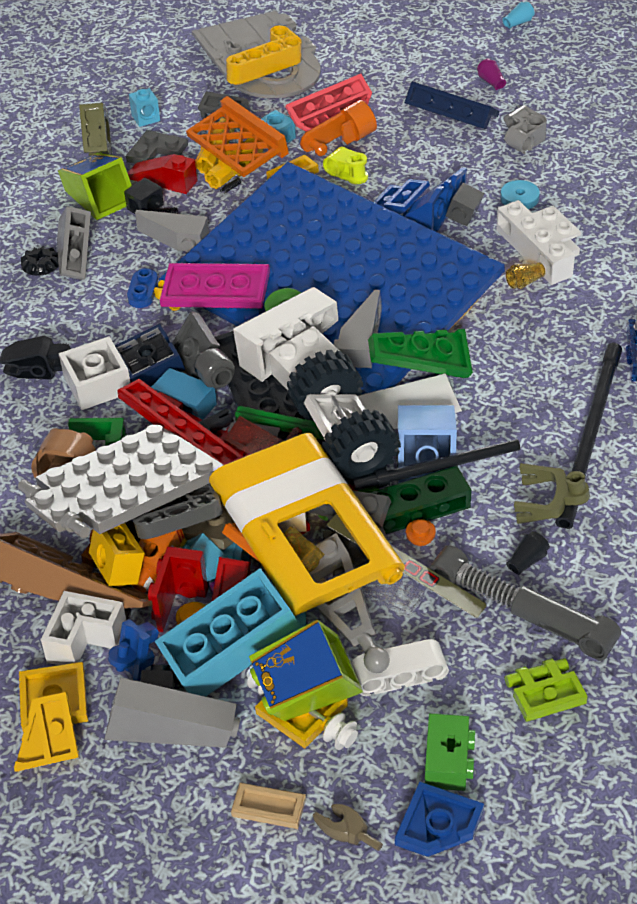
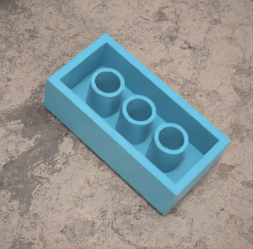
M260 568L155 640V643L186 691L206 697L251 666L250 655L302 627Z

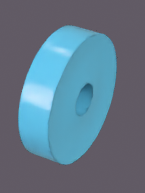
M510 181L501 188V202L507 205L519 200L527 209H530L538 204L540 191L535 184L529 181Z

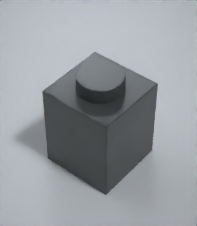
M462 183L452 198L446 217L468 226L477 212L485 193Z

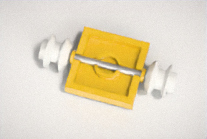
M249 668L247 672V686L255 688L258 685L253 680ZM258 686V694L265 696L262 687ZM347 699L286 721L270 715L266 711L262 700L255 706L258 716L304 749L322 731L323 740L330 742L334 739V747L337 750H341L343 747L349 748L358 736V731H356L357 723L350 721L346 724V716L344 713H341L348 706Z

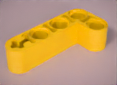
M278 25L270 29V42L233 54L226 59L227 81L230 84L239 85L299 64L301 62L302 40L286 26Z

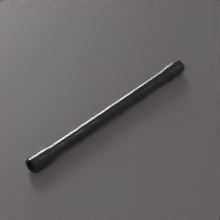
M610 343L606 347L602 369L572 468V472L580 471L585 476L614 373L622 354V347L617 343ZM565 505L562 515L556 518V525L561 528L571 529L578 505Z

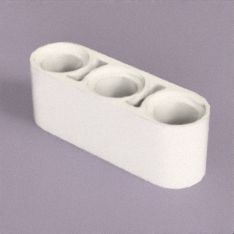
M433 639L384 649L389 655L390 663L388 668L381 673H372L365 667V653L355 657L351 662L363 689V692L360 693L362 696H370L371 692L379 694L401 689L402 685L410 687L432 682L433 678L441 680L449 672L439 642Z

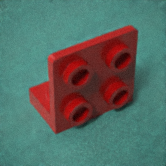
M167 546L164 557L159 558L156 567V581L150 583L148 590V600L152 601L153 605L151 617L152 620L156 621L159 632H164L176 594L186 598H206L208 582L203 551Z

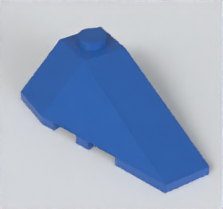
M460 168L411 205L408 211L403 213V216L438 232L447 218L446 213L452 198L462 183L466 184L467 168Z

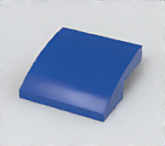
M408 179L402 186L390 184L373 202L397 214H402L430 186L429 181Z

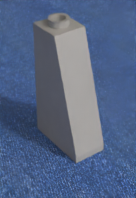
M120 677L104 740L226 748L230 736L236 737L240 718L235 717L237 704Z

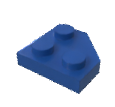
M419 781L395 836V846L429 857L473 840L484 812V803Z

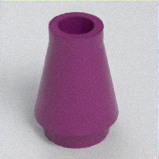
M487 58L479 63L477 67L478 76L496 90L504 88L506 80L503 78L497 62Z

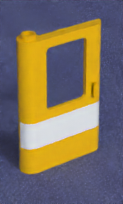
M301 434L221 466L210 475L209 483L219 495L221 502L294 616L346 593H350L377 580L380 584L390 585L401 579L405 568L404 563L313 434ZM329 504L362 549L369 563L319 584L312 579L278 527V524L321 505Z

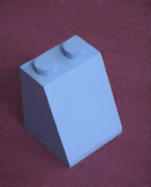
M398 405V437L401 442V447L398 448L400 451L398 455V468L456 454L457 428L454 405ZM439 470L398 480V483L435 473Z

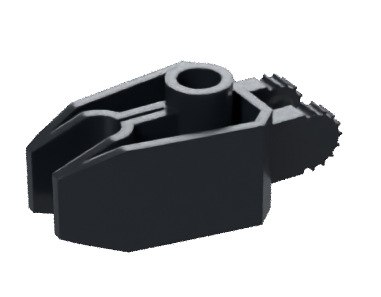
M45 335L21 340L2 350L0 364H5L3 369L5 374L15 378L52 380L56 371H62L59 353L71 348L67 343L54 344L52 339Z

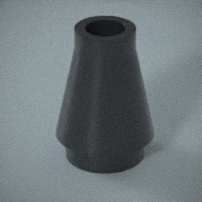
M535 531L525 534L511 558L506 562L507 567L517 575H520L524 570L547 556V550L550 548L548 541Z

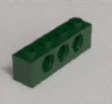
M458 466L442 469L435 473L370 492L371 494L388 496L391 500L383 524L386 535L406 529L407 525L414 520L423 519L431 521L471 508L472 489Z

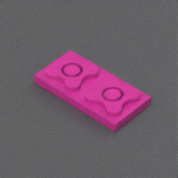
M169 263L159 300L161 307L263 308L270 274L269 264Z

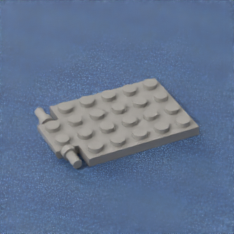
M157 424L150 425L145 430L134 435H127L122 440L113 444L101 446L97 451L76 457L71 462L62 466L48 469L46 473L36 476L37 485H32L25 479L21 480L18 483V489L26 496V506L58 532L67 530L68 532H75L81 538H86L90 534L88 526L101 534L209 484L210 475L224 465L178 435Z

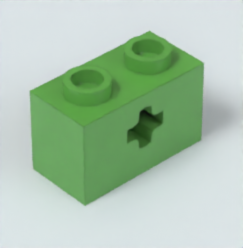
M429 713L425 766L426 784L444 790L466 791V779H473L474 758H467L468 750H474L475 730H469V716Z

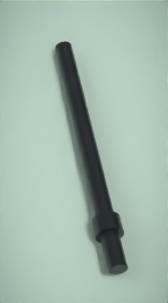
M518 439L388 471L384 468L373 471L372 475L352 479V485L355 491L372 486H377V488L389 486L390 482L519 451L520 443Z

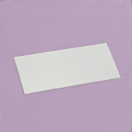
M446 374L358 396L366 410L369 409L371 413L373 410L379 411L380 414L383 413L393 429L398 428V405H454L455 413L462 411Z

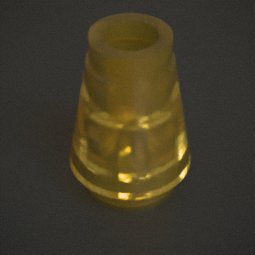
M540 262L512 265L506 271V281L513 289H522L545 276V268Z

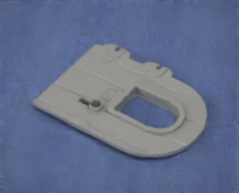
M277 11L246 17L245 19L242 18L200 28L199 30H192V35L227 79L226 59L229 56L270 42V29L274 26H286L294 32L296 30V23L287 14H278ZM298 36L302 40L301 62L286 68L291 75L279 79L263 76L243 84L231 85L243 93L260 98H285L305 92L317 83L321 74L320 63L314 56L316 46L309 38Z

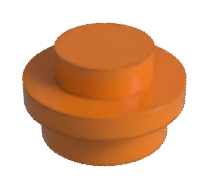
M414 520L406 527V537L414 545L425 546L435 538V526L427 520Z

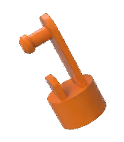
M358 100L340 110L339 114L307 131L301 138L300 146L305 152L315 150L318 156H324L328 150L326 144L339 136H342V140L347 145L353 141H358L376 131L377 122L374 113L364 101Z

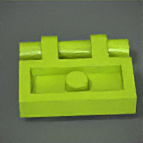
M551 658L542 661V665L529 669L524 666L515 669V673L504 676L508 688L520 685V687L514 689L513 697L526 722L587 704L588 696L575 672L561 673L569 670L566 658L556 661ZM547 677L545 680L534 682V680Z

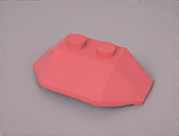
M358 74L291 102L285 108L296 127L307 132L339 114L340 110L358 100H362L368 105L372 91L362 74Z

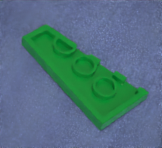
M457 329L455 332L437 330L435 333L425 334L424 331H415L409 335H404L403 332L372 333L368 339L372 363L446 374L460 378H469L473 373L465 329Z

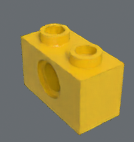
M123 523L101 534L93 529L89 554L108 586L123 587L125 585L138 584L144 551L127 525Z

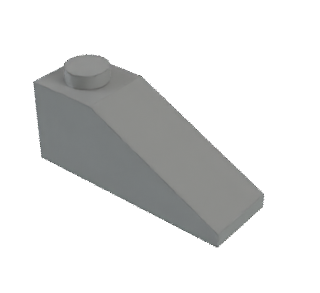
M67 206L59 218L57 249L59 275L80 280L85 279L91 211Z
M136 210L135 212L139 232L178 251L189 252L209 234L206 216Z
M374 290L341 327L339 339L334 340V346L343 354H346L355 367L372 368L368 339L372 333H378L382 312L380 290Z

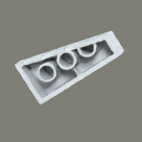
M312 287L233 328L239 366L263 382L272 375L269 352L312 326L319 332L324 333L338 321L337 302L315 287Z

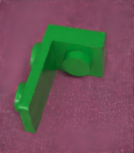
M70 418L68 420L69 430L87 433L93 440H105V446L120 441L123 437L127 436L124 418Z

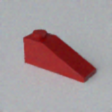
M172 154L137 162L127 172L130 180L139 182L146 178L164 189L187 194L197 182L195 159L184 157L183 155Z

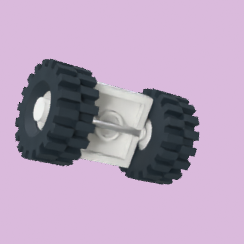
M326 350L325 355L320 351L315 353V358L311 359L310 356L305 358V364L301 365L299 363L295 367L297 372H291L289 375L291 381H287V392L300 415H303L306 420L311 418L316 423L325 439L322 442V448L345 481L347 480L348 483H352V479L372 475L373 471L384 469L387 464L392 465L395 461L393 456L399 455L400 451L398 448L401 447V442L383 413L380 414L377 410H373L371 413L369 409L366 410L358 396L362 394L360 387H363V381L350 358L346 354L343 355L341 351L337 350L334 354L332 350Z

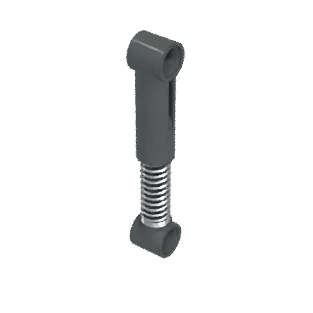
M445 546L428 567L455 585H462L463 588L467 587L468 590L471 589L472 592H477L478 595L486 596L487 599L491 598V601L496 600L497 604L501 603L506 608L510 607L511 614L579 645L585 655L598 661L607 658L621 636L619 625L608 617L596 616L593 618L526 586L516 588L515 585L511 586L510 582L507 584L505 580L501 582V578L497 580L496 576L491 578L490 573L487 575L486 571L482 572L481 569L477 570L476 566L472 567L467 556L457 547Z

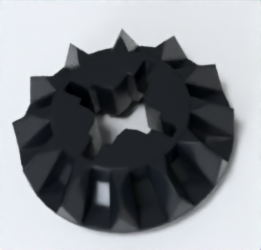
M45 246L38 249L34 247L32 251H25V255L20 257L22 270L30 275H46L59 267L58 252H55L53 247L48 249Z

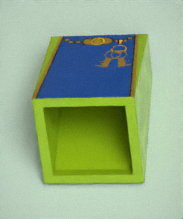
M96 153L58 170L64 190L86 211H91V216L96 220L126 207L124 191L132 185L122 157Z
M318 619L249 656L253 665L250 668V673L255 683L262 687L265 695L262 697V702L266 711L283 721L363 692L339 635Z

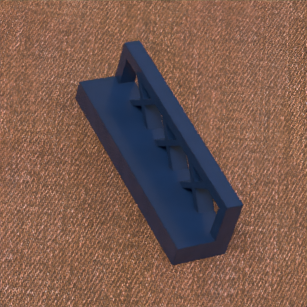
M413 81L404 102L405 104L485 130L488 127L491 116L498 117L500 111L491 106Z

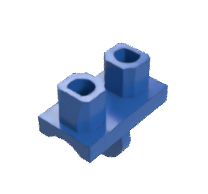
M130 619L122 622L119 645L112 647L108 652L109 663L116 667L118 672L125 670L130 672L133 680L140 682L141 670H145L154 664L155 655L153 650L149 648V644L158 639V629L148 621L140 625H136Z

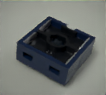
M161 324L115 345L128 368L131 383L141 379L151 387L169 368L179 372L185 370L180 355L172 342H170Z

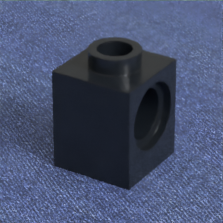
M146 178L124 191L127 210L134 214L136 210L153 211L154 208L159 209L164 205L162 187Z

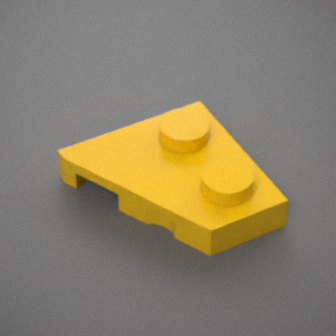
M67 692L33 699L28 714V722L23 732L18 758L14 765L15 772L80 757Z

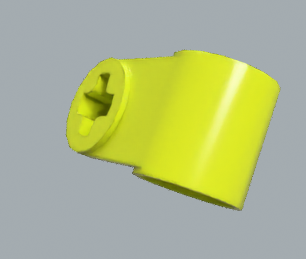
M341 146L323 160V168L331 176L346 180L351 184H362L368 180V173L365 171L367 156L363 153Z

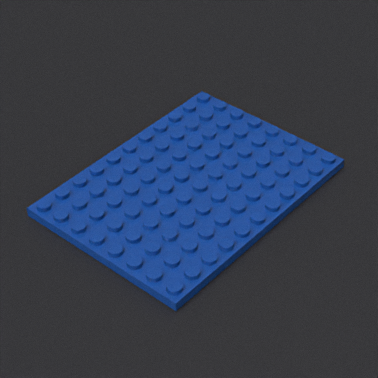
M290 162L283 165L177 262L269 264L270 274L263 308L202 307L235 326H239L264 313V304L267 297L277 290L291 288L303 293L315 287L337 302L338 321L322 333L333 345L334 340L339 339L341 327L374 290H380L382 302L378 333L403 332L404 335H409L415 331H424L425 334L435 333L437 330H447L448 332L505 272V264ZM166 273L159 278V281H165ZM372 363V368L355 367L363 381V387H360L362 389L361 395L395 387L411 370Z

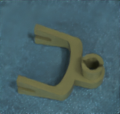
M520 463V474H528L522 475V485L553 481L556 484V492L553 500L548 505L514 501L515 512H523L517 513V524L558 518L564 512L565 505H582L590 499L589 485L585 482V475L582 472L573 471L566 476L561 468Z

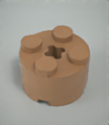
M51 429L32 461L31 469L35 479L36 476L46 473L50 468L62 466L71 462L76 457L85 456L96 451L92 444V437L87 433H78L68 429Z

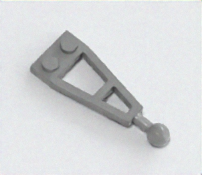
M337 533L298 555L315 582L341 566H344L345 573L355 569L353 560ZM361 587L329 606L324 603L315 607L353 647L360 644L365 652L364 665L370 672L381 673L388 668L390 658L387 651L376 647L371 639L376 632ZM357 607L362 625L351 630L340 616Z

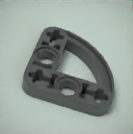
M207 484L134 518L133 522L137 536L140 539H151L218 517L222 514L223 510L219 495ZM180 499L183 501L182 503L165 508Z

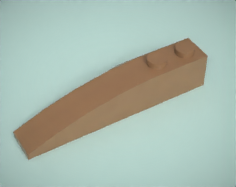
M18 532L0 534V583L4 581L11 584V589L24 594L30 592L59 601L63 592L68 591L123 602L124 608L152 606V601L148 600L147 594L130 585L123 587L108 586L101 573H92L93 566L87 563L79 564L72 562L73 556Z

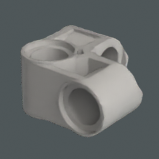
M522 105L504 117V122L509 128L504 140L507 145L525 154V151L532 150L533 147L546 139V117L530 109L528 106Z

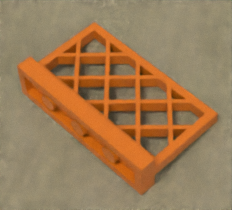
M228 96L220 100L221 108L186 130L189 138L243 177L277 155L283 158L289 154L285 135ZM221 117H224L226 119V122L215 123V121ZM239 128L240 132L229 133V129ZM224 129V133L213 134V130ZM202 130H208V134L198 135L197 133ZM239 139L238 143L227 144V140ZM243 139H255L254 142L243 143ZM222 140V144H211V141ZM253 149V154H241V150ZM258 149H269L265 153H257ZM237 150L236 155H225V151ZM240 161H251L245 167L239 165Z

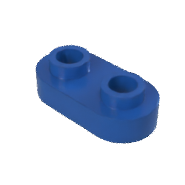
M142 268L133 274L127 292L128 303L132 307L144 308L153 302L155 296L154 288L158 286V276L154 270Z

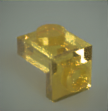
M289 527L283 534L308 573L316 569L319 560L325 554L316 545L308 541L295 527Z

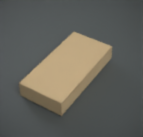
M240 782L232 806L231 816L298 829L306 802V794Z

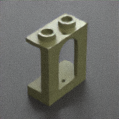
M103 103L79 104L84 153H89V156L96 153L112 155L108 109Z

